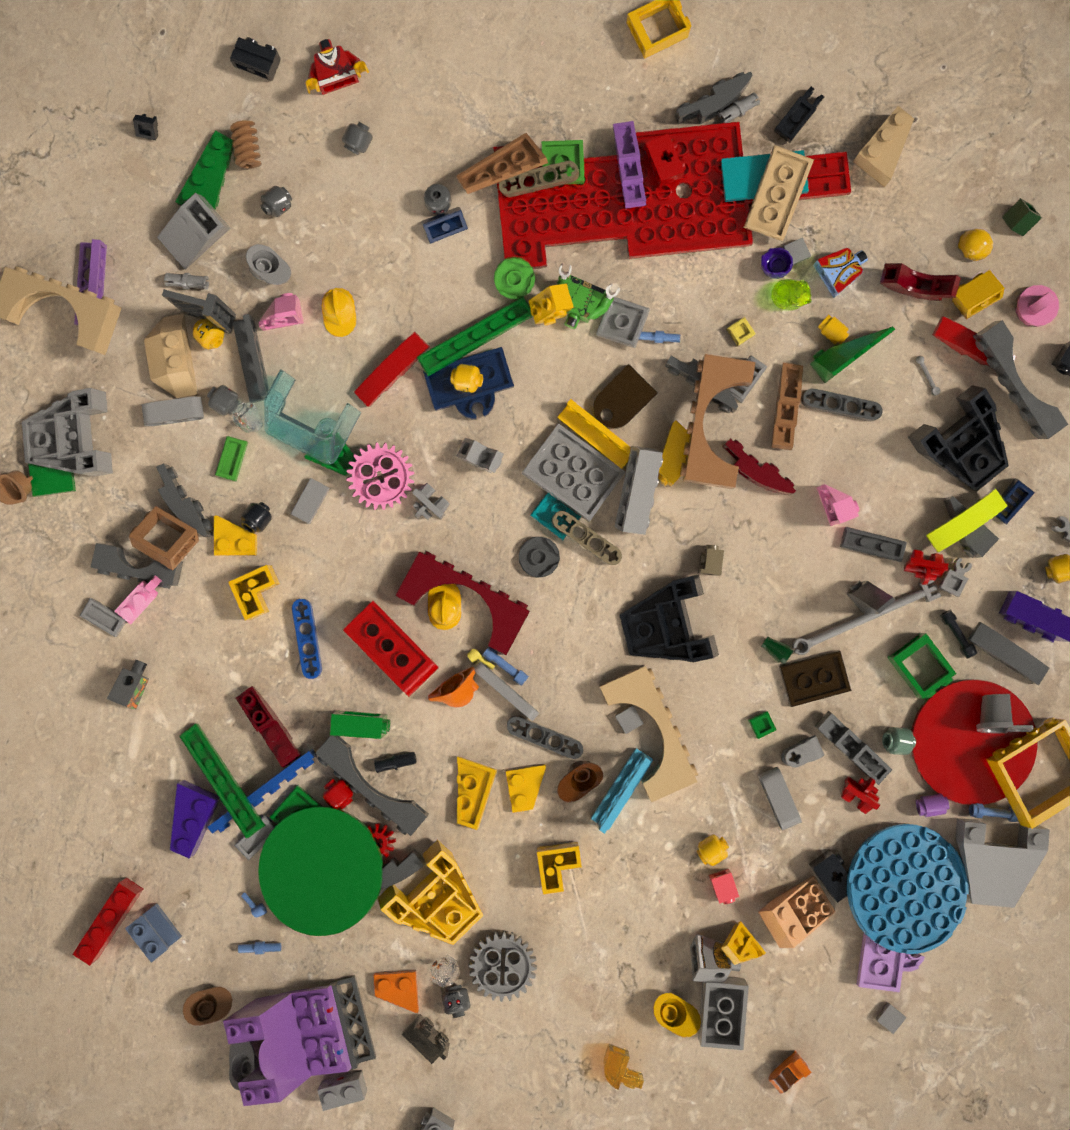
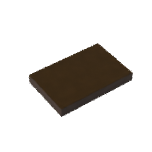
M841 651L831 652L779 667L790 707L852 691Z

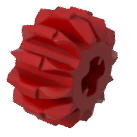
M376 823L375 830L369 825L367 828L373 834V838L377 840L382 839L381 845L377 843L381 855L383 854V856L388 857V850L393 851L395 848L392 844L396 842V838H390L394 831L390 830L387 833L388 825L386 824L380 829V824Z

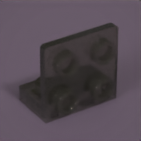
M420 1014L403 1031L402 1036L431 1064L439 1056L443 1060L447 1058L450 1046L449 1039L443 1032H438L434 1028L433 1022L428 1017L424 1018Z

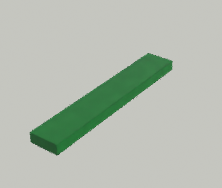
M522 297L417 357V360L426 375L430 376L533 317L531 308L525 298Z
M195 723L179 735L245 838L251 837L264 827L265 824L200 725Z

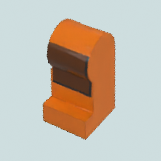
M794 1051L772 1071L768 1080L782 1094L788 1091L802 1077L806 1078L812 1072L800 1055Z

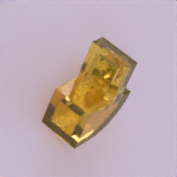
M608 1044L603 1065L605 1077L609 1084L619 1090L621 1082L628 1088L635 1089L636 1087L642 1089L644 1083L643 1074L626 1068L630 1059L629 1051Z

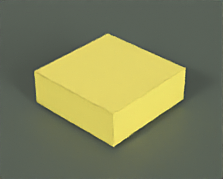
M745 317L726 329L737 347L756 335Z

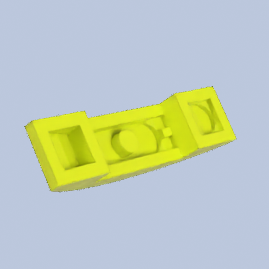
M996 489L926 535L937 553L964 538L1007 507V504Z

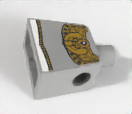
M696 935L690 946L693 981L724 982L731 970L740 971L741 963L734 965L721 949L724 944L723 942Z

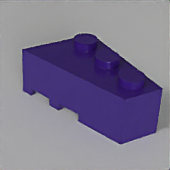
M1019 591L1008 592L999 611V614L1005 616L1004 620L1012 624L1017 622L1023 625L1022 629L1033 634L1037 632L1042 635V639L1050 643L1054 641L1070 642V617L1062 614V610L1058 608L1054 610L1042 604V601Z
M186 780L177 783L170 844L171 851L188 859L196 854L220 802L217 794Z

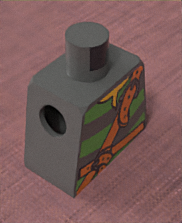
M135 660L131 670L123 668L107 699L125 707L137 709L149 678L142 676L147 664Z

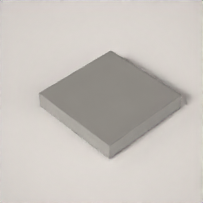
M613 297L614 300L608 311L604 313L596 335L636 348L650 309Z

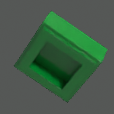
M768 711L748 719L757 739L777 730Z

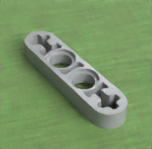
M478 660L472 666L481 678L526 717L533 721L538 716L539 712L482 662Z

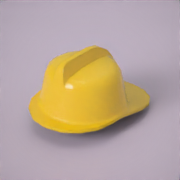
M343 288L329 290L324 295L321 305L325 328L336 337L347 336L356 326L353 296Z
M456 584L441 585L431 589L428 593L429 620L438 629H452L460 621L461 594Z
M664 993L655 1000L653 1006L654 1016L662 1027L681 1037H691L699 1031L701 1017L693 1005L672 993Z

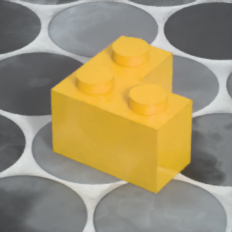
M265 565L228 582L245 621L252 620L269 612L261 593L280 585L272 565Z
M578 842L537 847L543 894L564 892L561 870L582 867Z

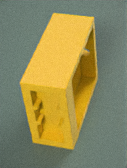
M654 0L627 14L626 23L644 59L689 37L691 22L687 16H684L680 0ZM668 8L679 31L652 44L641 21Z

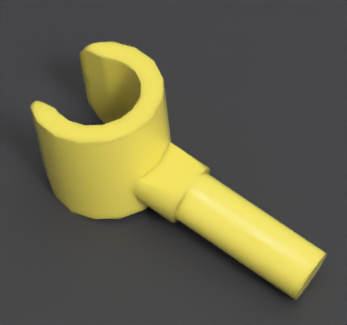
M472 649L467 653V657L472 663L479 659L484 665L492 670L494 669L495 665L486 660L477 649Z

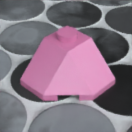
M284 293L280 295L281 297L275 298L258 322L259 327L266 331L303 324L300 300L296 294Z
M826 484L816 487L830 526L859 517V506L851 496Z

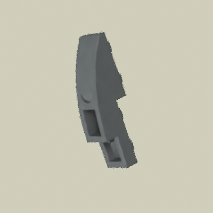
M744 72L738 73L733 79L728 81L720 80L712 86L710 96L704 95L697 102L691 104L687 102L680 105L675 114L677 124L696 117L699 124H702L718 116L719 112L729 108L742 95L751 81L752 72L746 74Z
M670 356L665 365L669 373L675 376L680 374L687 378L686 381L693 386L695 380H699L700 372H697V360L693 358L688 365ZM728 388L715 395L709 402L718 404V408L726 413H730V411L734 413L738 408L737 402Z
M164 463L157 466L156 468L165 484L158 491L171 511L182 522L196 529L197 533L205 537L213 536L211 532L213 527L207 518L205 519L202 511H204L202 504L194 498H185L187 493L182 485L179 486L176 480L178 474L174 467Z

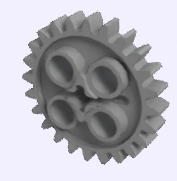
M497 931L494 933V938L487 934V942L480 939L479 944L481 948L474 946V951L477 954L470 955V959L473 962H469V967L473 968V970L470 971L469 975L476 976L472 983H479L477 991L484 989V997L491 993L493 1001L496 996L500 997L501 1002H503L504 996H507L508 1000L511 1001L513 994L519 998L520 990L524 993L527 992L525 985L532 986V981L529 978L535 979L536 974L532 972L537 970V965L532 964L536 961V956H530L533 953V948L526 949L528 941L521 943V935L514 939V932L509 937L506 936L505 931H503L500 937ZM505 948L506 967L504 984L502 985L500 983L501 949ZM490 951H495L499 956L496 959H490L487 954ZM511 952H517L520 957L512 960L508 955ZM493 972L498 977L495 980H489L486 975ZM515 973L519 978L516 981H511L507 976Z

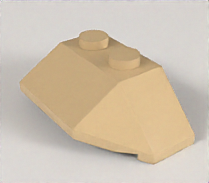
M185 315L163 317L144 339L150 380L177 399L197 396L198 392Z

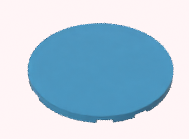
M896 824L880 829L862 843L852 859L847 877V896L851 912L861 930L876 944L888 950L905 954H918L939 947L953 935V931L958 924H961L967 909L965 906L967 894H969V886L964 864L955 848L941 837L940 834L929 828L913 824Z

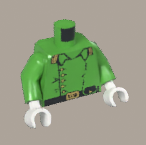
M562 263L559 267L560 276L558 277L557 285L567 284L574 307L566 312L568 317L564 325L571 329H576L580 320L588 323L590 319L596 320L606 313L614 300L613 297L620 292V288L617 289L616 293H613L610 290L613 283L605 290L570 275L572 266L570 265L568 272H564L562 270Z

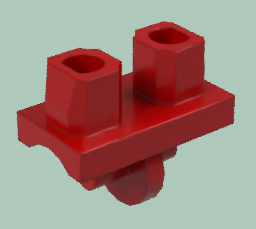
M913 550L910 553L908 562L904 565V571L915 573L914 577L920 578L922 585H927L929 580L936 581L937 577L941 578L944 571L948 570V564L944 563L943 554L934 553L930 555L929 560H924V552Z
M850 776L845 779V787L841 792L842 799L849 803L855 796L861 799L857 803V808L864 814H867L873 808L877 810L880 807L878 803L880 798L876 795L879 789L874 787L875 779L870 777L866 781L860 778L858 782Z

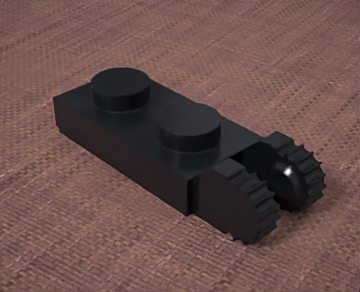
M812 86L802 97L800 96L774 129V132L788 143H791L825 98L821 94L813 104H810L807 99L811 97L815 90Z

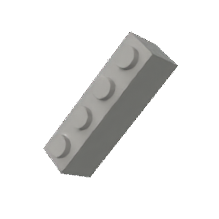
M631 446L615 522V528L620 531L646 534V529L650 524V510L654 505L653 496L658 485L659 468L663 463L662 452L651 448Z

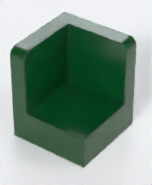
M1021 198L1002 217L1008 227L1021 236H1024L1042 219L1035 207Z

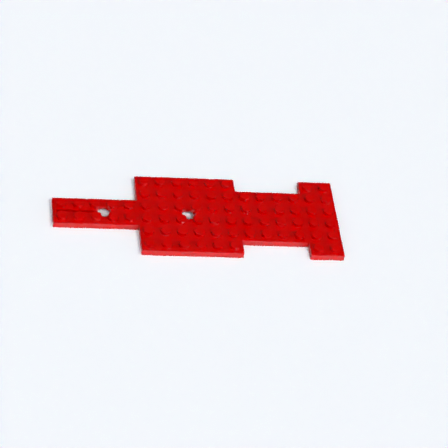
M740 122L636 132L646 206L625 208L617 155L584 158V184H564L514 197H506L500 191L498 182L497 189L505 258L520 257L528 261L533 269L546 268L545 247L627 239L629 259L752 246V231L743 227L749 213V205H752L754 199L725 202L720 162L724 158L743 157ZM669 133L670 138L676 141L678 147L676 152L678 157L684 160L686 170H684L682 179L659 188L644 152V146L646 142ZM504 146L493 147V151L496 152ZM847 152L806 156L814 161L807 177L809 192L801 194L799 200L851 194ZM528 176L524 179V186L530 187L534 184L533 177ZM517 179L518 184L516 185L519 187V189H521L519 179ZM508 182V183H507V186L504 187V188H506L508 191H510V190H511V186H514V185H512L510 182ZM687 184L692 189L691 196L680 198L676 193L678 185Z

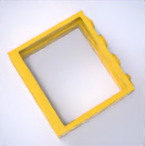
M1052 717L1045 720L1039 728H1033L1031 732H1026L1027 735L1012 740L1009 746L994 751L992 753L993 756L986 759L1021 826L1033 829L1070 805V786L1030 811H1027L1003 763L1055 732L1070 761V727L1064 719Z

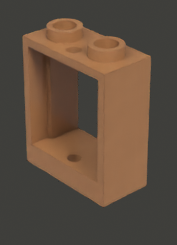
M157 506L152 511L146 513L143 521L138 526H135L129 535L132 547L172 571L199 541L196 529ZM159 520L182 533L180 538L167 552L143 539Z

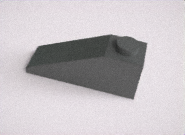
M953 496L947 497L944 500L950 519L966 510ZM983 524L960 539L959 542L964 547L963 550L968 556L980 558L990 550L999 538Z
M857 581L850 587L852 591L847 594L863 614H880L895 601L891 595L869 581Z

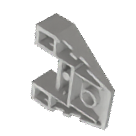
M93 388L72 391L67 394L68 397L61 401H55L52 403L53 406L46 410H41L22 421L25 463L89 476L113 474L111 453L93 450L90 416L107 412L106 392Z
M957 818L955 839L966 871L971 903L1014 908L1048 852L1050 829L1041 825L1031 829L1021 826L1019 823L1018 845L985 843V823L976 819Z

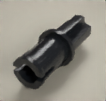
M415 752L397 756L392 754V757L374 760L377 773L392 769L397 771L398 768L417 763Z

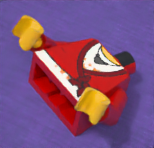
M325 39L319 42L321 52L314 54V62L310 65L308 80H306L305 84L308 94H310L312 89H317V92L321 90L324 95L359 83L358 78L361 77L360 74L364 71L369 73L366 63L349 50L344 51L342 46L333 47L331 40Z

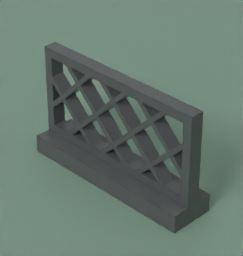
M163 289L162 296L185 315L208 319L219 329H222L224 333L231 334L233 329L232 322L235 321L236 314L218 296L208 293L206 300Z

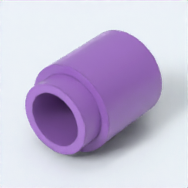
M941 793L921 796L920 799H916V809L919 816L932 817L944 815L949 809V801Z

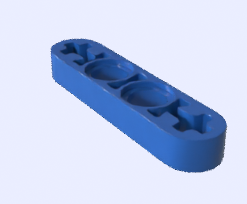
M298 599L292 605V613L301 668L306 678L314 679L321 675L322 663L313 608L309 600ZM300 602L303 605H307L304 615L309 616L310 620L303 619L298 621V617H302V612L297 610ZM305 622L311 626V631L307 635L302 634L300 631L301 624ZM306 643H311L314 646L313 654L307 655L304 653L303 647ZM316 656V660H312V665L317 667V671L312 675L311 672H307V668L310 667V661L305 662V658Z

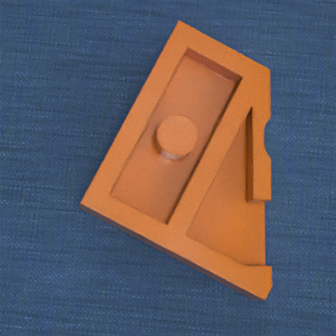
M416 970L374 973L375 997L414 1013L419 1012Z

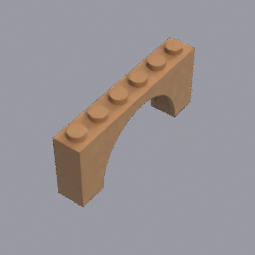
M705 354L702 360L699 359L697 372H700L699 380H695L693 391L697 393L696 401H692L690 413L693 414L692 422L689 421L687 427V434H690L689 443H685L683 455H687L686 463H682L680 471L684 482L734 489L736 487L739 466L731 465L714 454L705 439L703 419L706 408L715 395L727 388L750 386L752 384L756 362Z

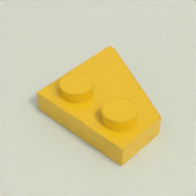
M214 516V556H257V535L220 516Z
M545 764L506 770L512 813L533 810L545 773Z

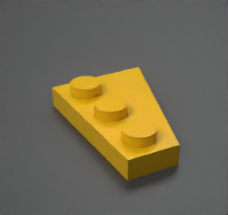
M457 756V824L478 830L497 769Z

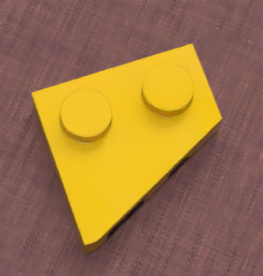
M741 921L733 926L721 947L734 965L759 958L766 954Z

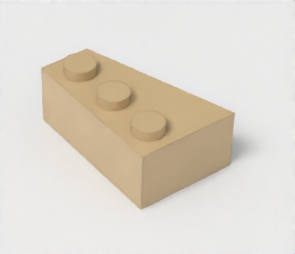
M897 106L853 161V163L884 188L892 179L914 118Z

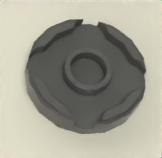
M533 537L527 540L521 546L519 552V563L522 569L528 575L536 578L552 574L560 561V554L556 544L545 537Z

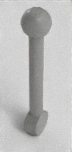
M918 356L916 362L921 365L932 387V395L940 394V388L935 386L927 370L924 357Z

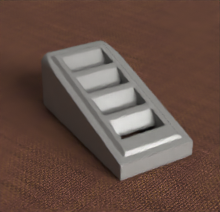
M751 355L746 361L756 362L755 368L759 370L758 373L754 371L752 384L748 387L737 386L744 391L743 395L733 387L728 388L733 397L741 403L767 368L765 364Z

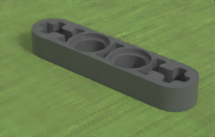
M808 389L801 397L802 404L807 408L873 422L879 419L883 413L882 406L877 402L819 389ZM812 393L814 394V398L820 399L822 398V395H824V398L822 399V402L813 401L811 404L809 403L810 400L807 399L806 396H809ZM829 397L836 399L837 406L835 408L827 406L826 401ZM848 402L856 403L857 411L855 413L847 410ZM862 404H864L863 409L868 410L874 407V411H876L877 414L871 417L870 412L864 411L862 412V415H860V412L862 410Z
M513 716L507 722V730L514 736L571 759H578L583 754L582 743L572 737L520 716ZM516 720H519L520 725L523 727L526 726V723L530 724L527 728L526 736L522 735L524 732L522 729L513 731V726L510 723H515ZM536 727L541 730L540 738L533 739L530 737L529 732L532 728ZM556 735L561 739L559 746H550L549 738ZM564 739L569 740L566 743L569 746L577 744V748L580 750L579 753L575 752L572 755L570 754L571 750L566 747L565 751H561Z

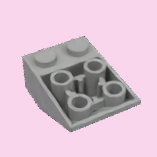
M195 193L178 209L157 238L186 270L231 228L202 195Z

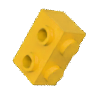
M988 270L985 273L977 274L967 284L959 285L956 298H952V302L967 320L1002 299L1005 288L991 270Z
M567 284L549 286L528 300L535 324L544 323L545 326L556 323V319L565 317L567 315L566 312L574 308Z

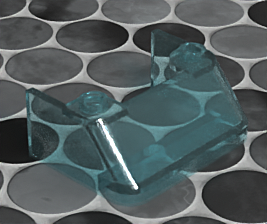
M280 369L264 400L265 432L324 464L334 463L361 412L347 403L338 421L324 418L315 429L282 413L286 404V398L296 379Z

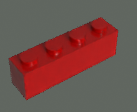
M128 878L119 882L72 955L89 966L97 961L144 888Z

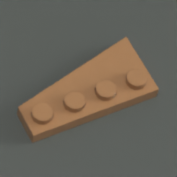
M525 133L458 174L456 178L465 192L470 194L545 165L548 161L530 136Z

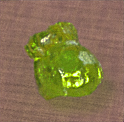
M780 280L771 291L773 303L783 310H797L812 301L810 287L806 281Z

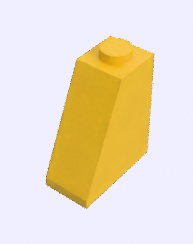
M677 420L670 426L662 451L663 463L659 468L658 480L665 486L667 484L672 486L681 477V465L686 463L687 455H683L685 443H689L690 434H687V430Z

